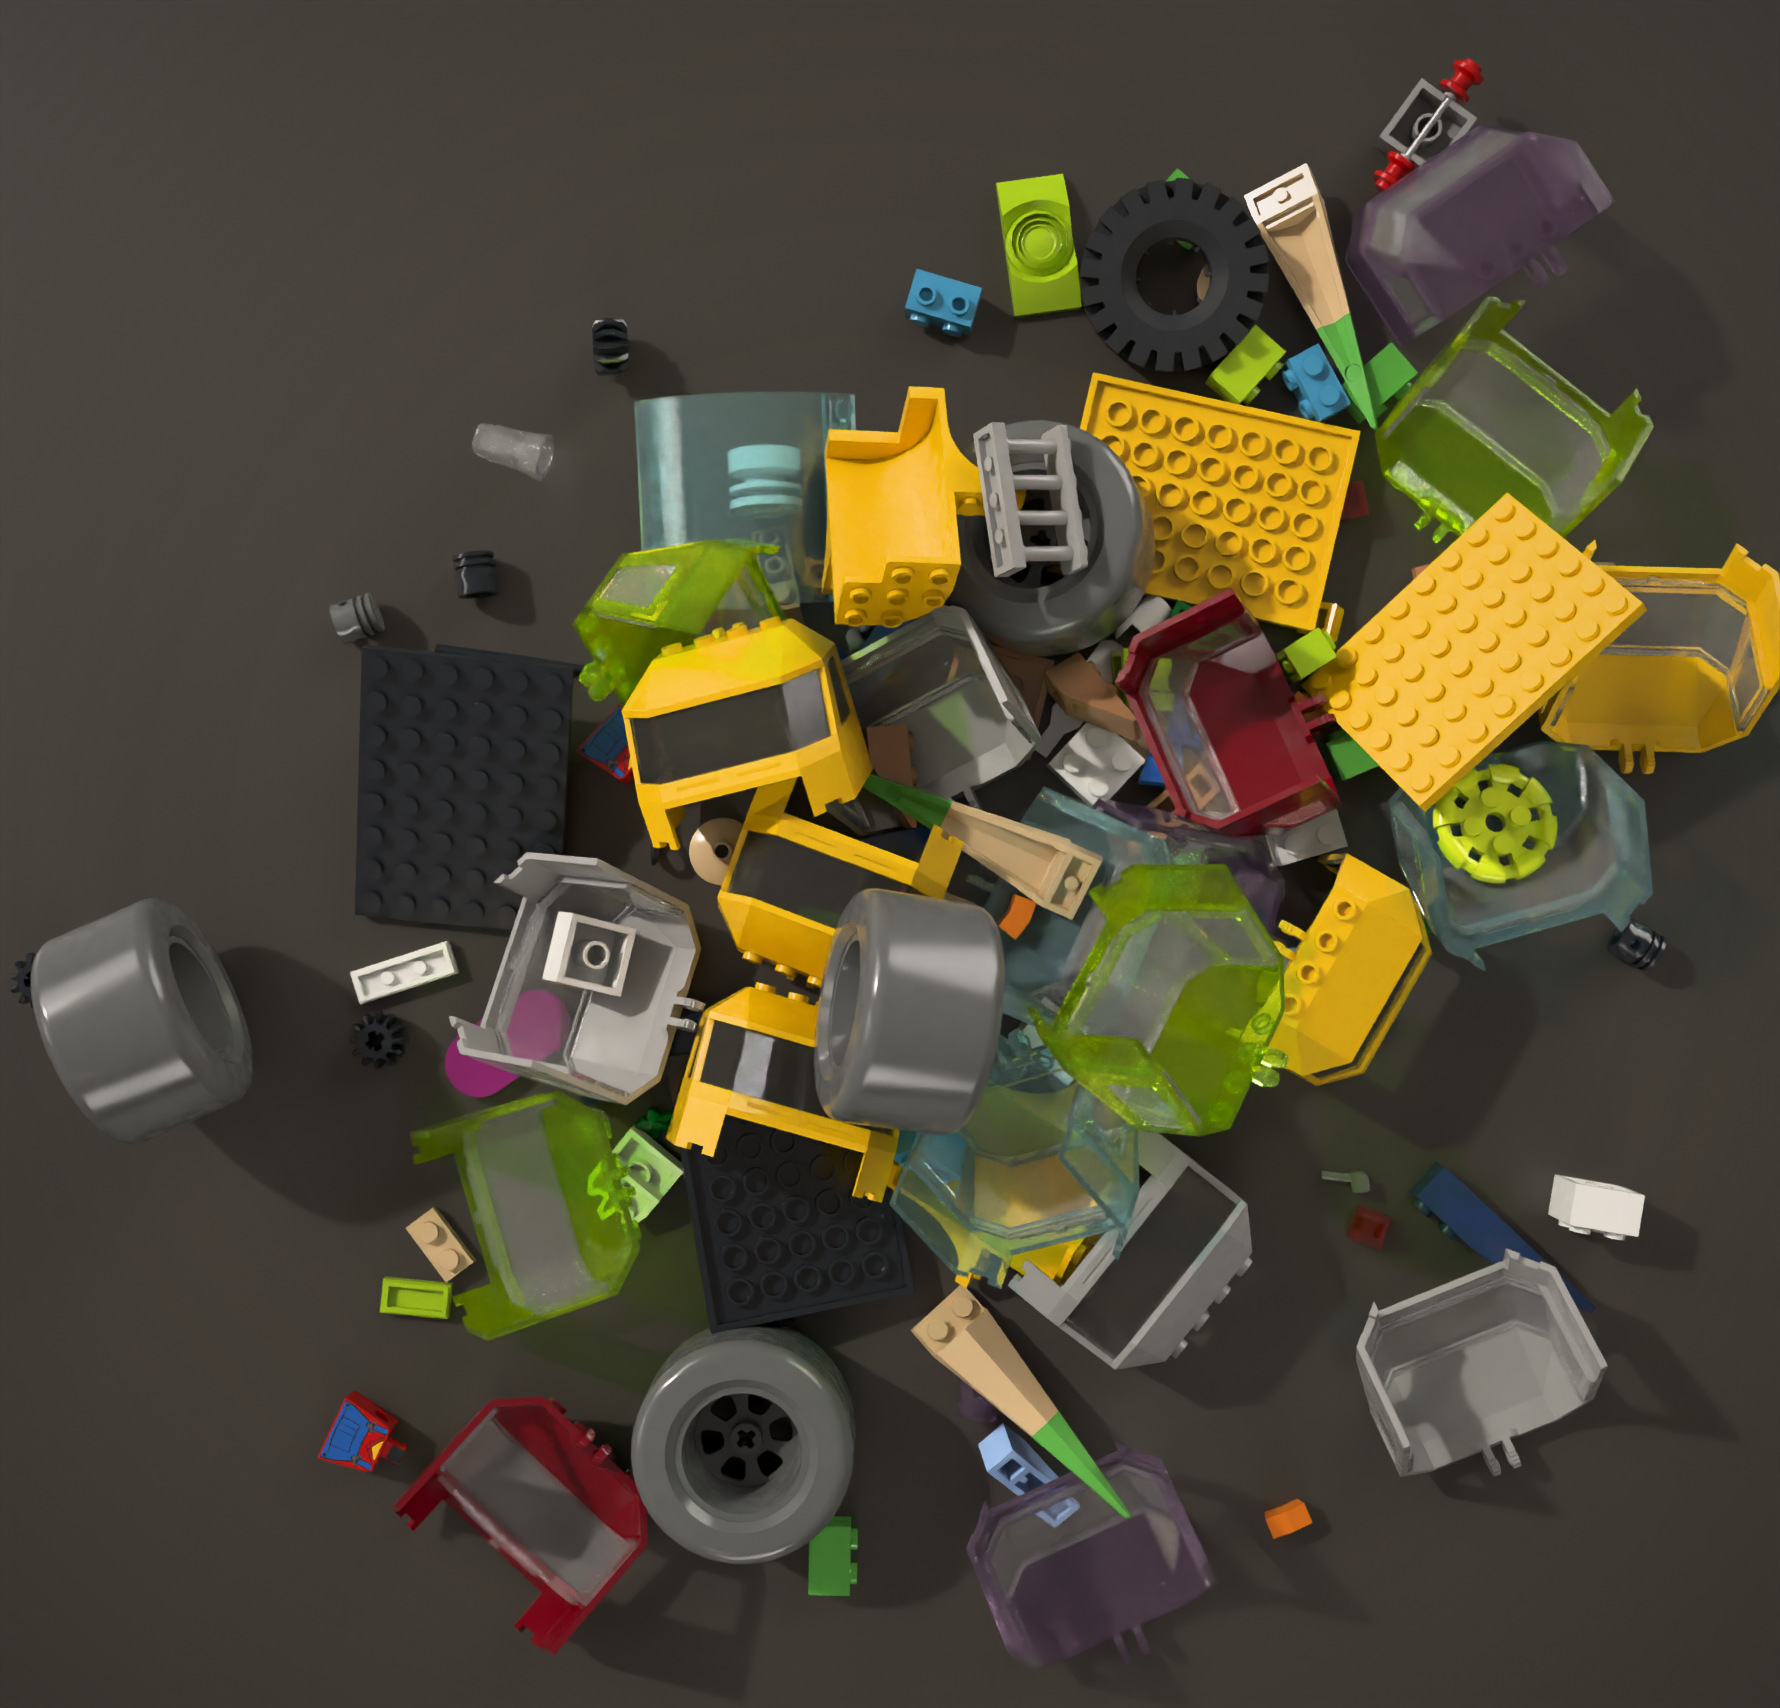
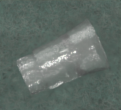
M481 423L477 427L473 438L472 450L475 452V455L487 458L490 462L504 465L541 481L550 467L554 450V439L551 434L532 433L501 425L493 426Z

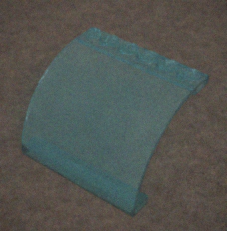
M733 392L683 395L634 401L644 609L834 602L833 595L822 594L821 585L827 535V485L824 451L829 429L856 430L855 394L825 392Z

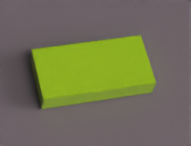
M386 1276L383 1278L380 1313L448 1319L451 1311L453 1283Z

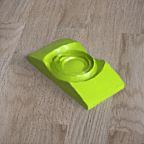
M1063 174L996 183L1014 318L1081 309L1078 263L1074 249L1070 206Z

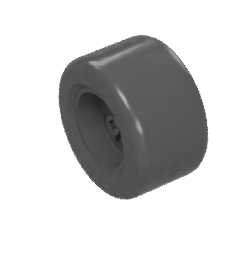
M1027 420L1005 425L1006 436L1008 439L1041 440L1042 434L1055 426H1067L1068 438L1071 441L1073 470L1077 478L1076 489L1079 508L1082 512L1084 541L1088 542V566L1071 575H1065L1061 580L1045 587L1042 586L1043 570L1054 565L1061 569L1060 561H1027L1031 568L1026 579L1021 583L1016 582L1010 576L994 577L986 517L981 515H957L961 566L954 589L945 601L949 606L953 605L964 608L991 642L1007 650L1032 656H1057L1077 652L1094 645L1113 633L1126 621L1142 599L1151 577L1155 558V535L1149 509L1130 471L1121 458L1103 441L1087 431L1072 425L1047 420ZM973 440L960 452L972 464L978 467ZM1009 454L1011 469L1014 475H1047L1044 454ZM1026 490L1023 505L1031 501L1043 500L1044 511H1052L1049 490ZM1055 525L1020 526L1022 541L1025 547L1036 546L1037 542L1042 543L1045 537L1050 542L1049 546H1058Z
M879 888L864 889L849 901L839 919L828 952L821 984L815 1029L814 1074L816 1091L824 1112L833 1120L843 1123L944 1136L951 1135L962 1129L974 1115L985 1093L992 1072L1001 1030L1005 991V965L1001 936L992 915L983 907L971 903Z
M159 898L144 899L50 939L40 947L33 960L30 985L33 1011L39 1033L49 1059L66 1091L81 1112L100 1131L116 1141L137 1144L234 1104L244 1097L252 1082L253 1051L249 1030L240 1002L215 950L194 921L176 905Z
M771 1322L770 1324L762 1323L712 1334L710 1328L699 1332L682 1343L662 1364L647 1391L635 1420L631 1440V1462L635 1484L644 1506L655 1523L677 1544L694 1554L716 1562L745 1565L775 1560L796 1551L811 1541L826 1527L841 1506L852 1477L856 1439V1419L852 1396L843 1375L825 1351L811 1339L786 1326L780 1327L778 1324ZM749 1394L764 1397L772 1401V1404L764 1413L754 1412L748 1406ZM729 1395L734 1401L737 1412L729 1419H723L712 1411L711 1406L721 1397ZM781 1417H788L791 1421L793 1437L789 1440L772 1437L770 1424ZM714 1430L721 1432L724 1438V1446L712 1453H707L702 1443V1431ZM742 1430L746 1433L752 1430L754 1432L752 1440L749 1437L742 1439L740 1437ZM766 1450L772 1451L783 1460V1463L769 1475L761 1471L757 1460ZM731 1456L739 1457L745 1461L746 1469L743 1479H736L722 1472V1466Z

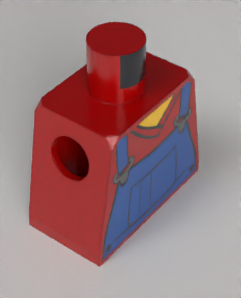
M620 703L576 751L628 785L634 779L621 712L624 705ZM636 719L647 771H649L654 765L651 760L654 758L655 752L649 735Z
M353 1390L345 1397L317 1458L361 1471L372 1472L378 1466L382 1457L399 1465L406 1454L408 1445L391 1438L398 1420L362 1394Z

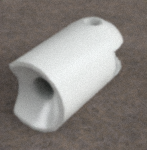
M1147 595L1136 606L1126 621L1116 629V640L1131 625H1134L1140 632H1143L1167 620L1172 609L1160 596Z

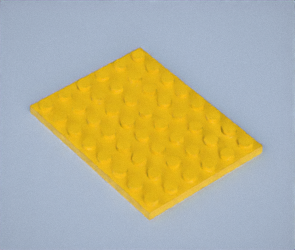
M1093 372L1080 429L1099 438L1121 458L1139 488L1152 518L1155 535V558L1151 577L1143 595L1160 596L1165 600L1174 602L1179 600L1188 605L1196 606L1232 588L1256 620L1307 632L1313 631L1317 622L1361 431ZM1054 565L1047 568L1046 573L1065 577L1058 566Z
M1506 493L1335 653L1337 655L1336 658L1321 666L1301 686L1312 698L1320 694L1325 695L1328 702L1322 708L1328 714H1334L1336 722L1426 812L1647 611V608L1632 593L1509 493Z

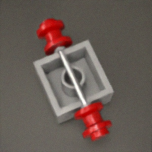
M1465 58L1464 61L1455 60L1452 64V69L1455 72L1450 80L1442 79L1438 84L1441 91L1421 78L1381 133L1374 146L1387 154L1386 158L1389 165L1384 171L1376 170L1373 178L1376 180L1375 188L1388 197H1391L1392 194L1401 195L1404 191L1401 182L1406 175L1412 177L1416 175L1429 184L1477 120V117L1459 105H1466L1470 100L1467 91L1471 85L1480 86L1484 80L1480 74L1482 68L1476 62Z

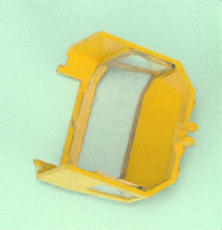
M1596 541L1591 542L1582 553L1590 560L1597 548ZM1736 543L1722 569L1597 565L1643 602L1647 611L1538 709L1541 730L1565 749L1619 751L1618 762L1620 772L1624 774H1629L1633 770V751H1641V770L1643 774L1654 773L1656 763L1654 752L1703 753L1748 736L1780 688V578L1778 572L1767 564L1761 567L1747 557L1749 551Z

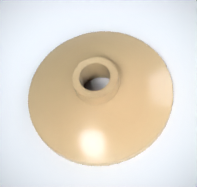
M716 818L704 823L694 833L690 842L689 856L694 870L702 879L715 885H722L743 827L742 823L730 818ZM754 837L736 883L744 879L755 865L757 845ZM719 845H725L728 848L729 852L725 858H719L716 854V849Z

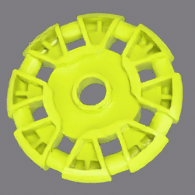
M1492 762L1485 763L1484 767H1474L1434 805L1433 830H1437L1439 837L1437 844L1441 852L1457 870L1462 868L1470 873L1471 878L1478 881L1505 883L1506 879L1515 878L1520 880L1529 876L1546 861L1544 856L1548 850L1553 849L1556 841L1558 821L1557 816L1552 814L1550 805L1553 804L1550 795L1533 776L1530 778L1519 772L1520 768L1512 765ZM1487 780L1488 788L1480 791L1478 782ZM1511 784L1521 789L1518 797L1507 791ZM1457 797L1466 801L1462 809L1455 803ZM1536 809L1539 820L1530 822V810ZM1494 815L1502 821V830L1500 832H1493L1487 828L1485 823L1487 816ZM1460 825L1463 836H1453L1451 827ZM1526 839L1535 843L1532 850L1522 846ZM1470 850L1481 856L1478 862L1468 856ZM1508 855L1510 865L1503 866L1499 861V857Z

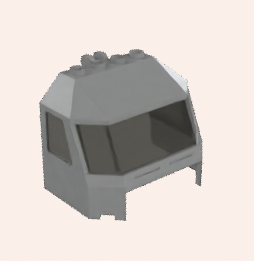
M1140 1119L1132 1128L1131 1132L1136 1135L1134 1139L1129 1142L1124 1138L1118 1145V1148L1147 1170L1151 1176L1065 1284L1061 1287L1028 1259L1021 1267L1026 1271V1274L1024 1276L1021 1273L1016 1274L1008 1284L1012 1290L1042 1315L1110 1365L1114 1370L1165 1362L1170 1355L1176 1359L1188 1344L1184 1337L1192 1328L1198 1331L1210 1316L1207 1310L1213 1301L1219 1305L1231 1290L1227 1283L1235 1274L1241 1277L1253 1262L1249 1258L1252 1253L1247 1203L1144 1119Z

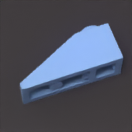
M1004 1423L978 1444L987 1472L1051 1522H1054L1078 1502L1071 1490L1031 1446Z

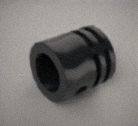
M470 551L456 554L452 557L453 562L456 563L454 564V570L458 571L455 573L458 598L476 599L494 596L499 593L496 569L492 568L495 566V560L491 559L494 557L492 551Z
M1628 916L1613 931L1607 944V951L1627 963H1631L1632 966L1639 968L1642 972H1647L1660 959L1665 950L1667 939L1665 936L1659 935L1658 932L1652 931L1651 928Z

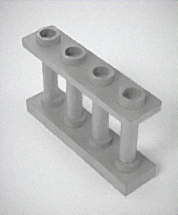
M991 422L974 433L973 437L994 577H1008L1026 568L1027 561H1060L1063 575H1071L1088 566V549L1084 541L1082 512L1079 508L1076 489L1077 478L1073 470L1071 441L1068 438L1067 426H1055L1042 434L1041 440L1008 439L1004 422ZM1009 454H1044L1047 475H1014L1011 469ZM1015 490H1049L1052 511H1019ZM1055 525L1058 546L1025 547L1022 541L1020 526Z

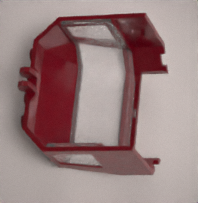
M1232 588L1133 636L1128 648L1129 655L1123 670L1119 671L1115 685L1128 698L1174 804L1175 810L1171 811L1173 815L1184 822L1226 837L1278 836L1342 806L1334 781L1312 733L1319 732L1334 724L1336 718L1334 714L1329 713L1307 723L1303 714L1323 707L1328 702L1325 695L1320 694L1298 704L1281 665L1258 621Z
M543 1396L492 1399L485 1404L390 1508L400 1518L406 1513L411 1518L406 1525L414 1532L442 1500L446 1502L541 1592L513 1626L520 1633L527 1628L534 1634L530 1639L534 1645L541 1651L555 1655L648 1546L647 1509L637 1490L633 1472L629 1469L623 1472L614 1464L617 1457L611 1452L613 1448L607 1443L597 1448L592 1443L597 1433L591 1428L587 1429L578 1421L572 1424L563 1415L566 1409L553 1397L549 1400Z

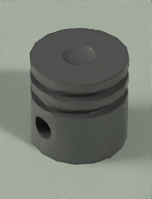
M370 592L365 594V598L360 595L356 599L351 598L330 606V614L335 630L344 644L368 637L369 634L374 635L377 631L383 632L385 630L381 611Z

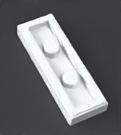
M445 941L352 971L350 975L361 1005L458 974L459 970L450 941Z

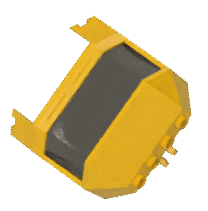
M775 616L759 622L760 627L748 630L747 625L739 622L733 624L732 628L726 632L723 627L716 628L712 631V634L694 639L693 645L682 647L681 642L661 648L662 653L651 662L621 711L625 724L638 802L654 848H663L669 843L671 850H679L680 844L675 828L686 816L683 806L686 804L802 776L814 817L827 812L825 804L838 799L839 804H844L857 797L872 772L873 766L834 642L792 618L781 621L780 616Z
M798 777L757 788L717 899L718 907L737 950L744 953L742 959L756 965H762L763 961L776 965L774 971L787 976L786 979L794 981L798 974L807 977L806 987L821 989L832 938L839 919L849 901L858 892L868 888H879L943 899L964 842L952 836L949 837V840H946L941 836L943 829L934 824L920 862L917 863L785 813V809Z
M1348 853L1319 856L1317 861L1325 865L1331 872L1337 874L1330 894L1308 930L1304 932L1284 920H1281L1278 927L1282 932L1289 936H1294L1301 941L1295 952L1286 948L1284 944L1277 940L1273 941L1270 939L1267 947L1290 961L1263 1010L1247 1029L1234 1024L1230 1028L1222 1025L1220 1032L1315 1086L1364 1074L1433 954L1420 906L1410 893V889Z
M756 982L755 988L745 987L703 1010L666 1139L676 1146L691 1150L692 1143L703 1146L701 1154L713 1157L725 1114L858 1151L864 1154L852 1196L863 1198L864 1195L869 1200L882 1203L896 1154L900 1130L843 1123L833 1120L824 1112L817 1096L814 1074L815 1029L819 1001L816 1002L815 1006L808 1004L809 997L789 992L788 998L775 994L776 987Z

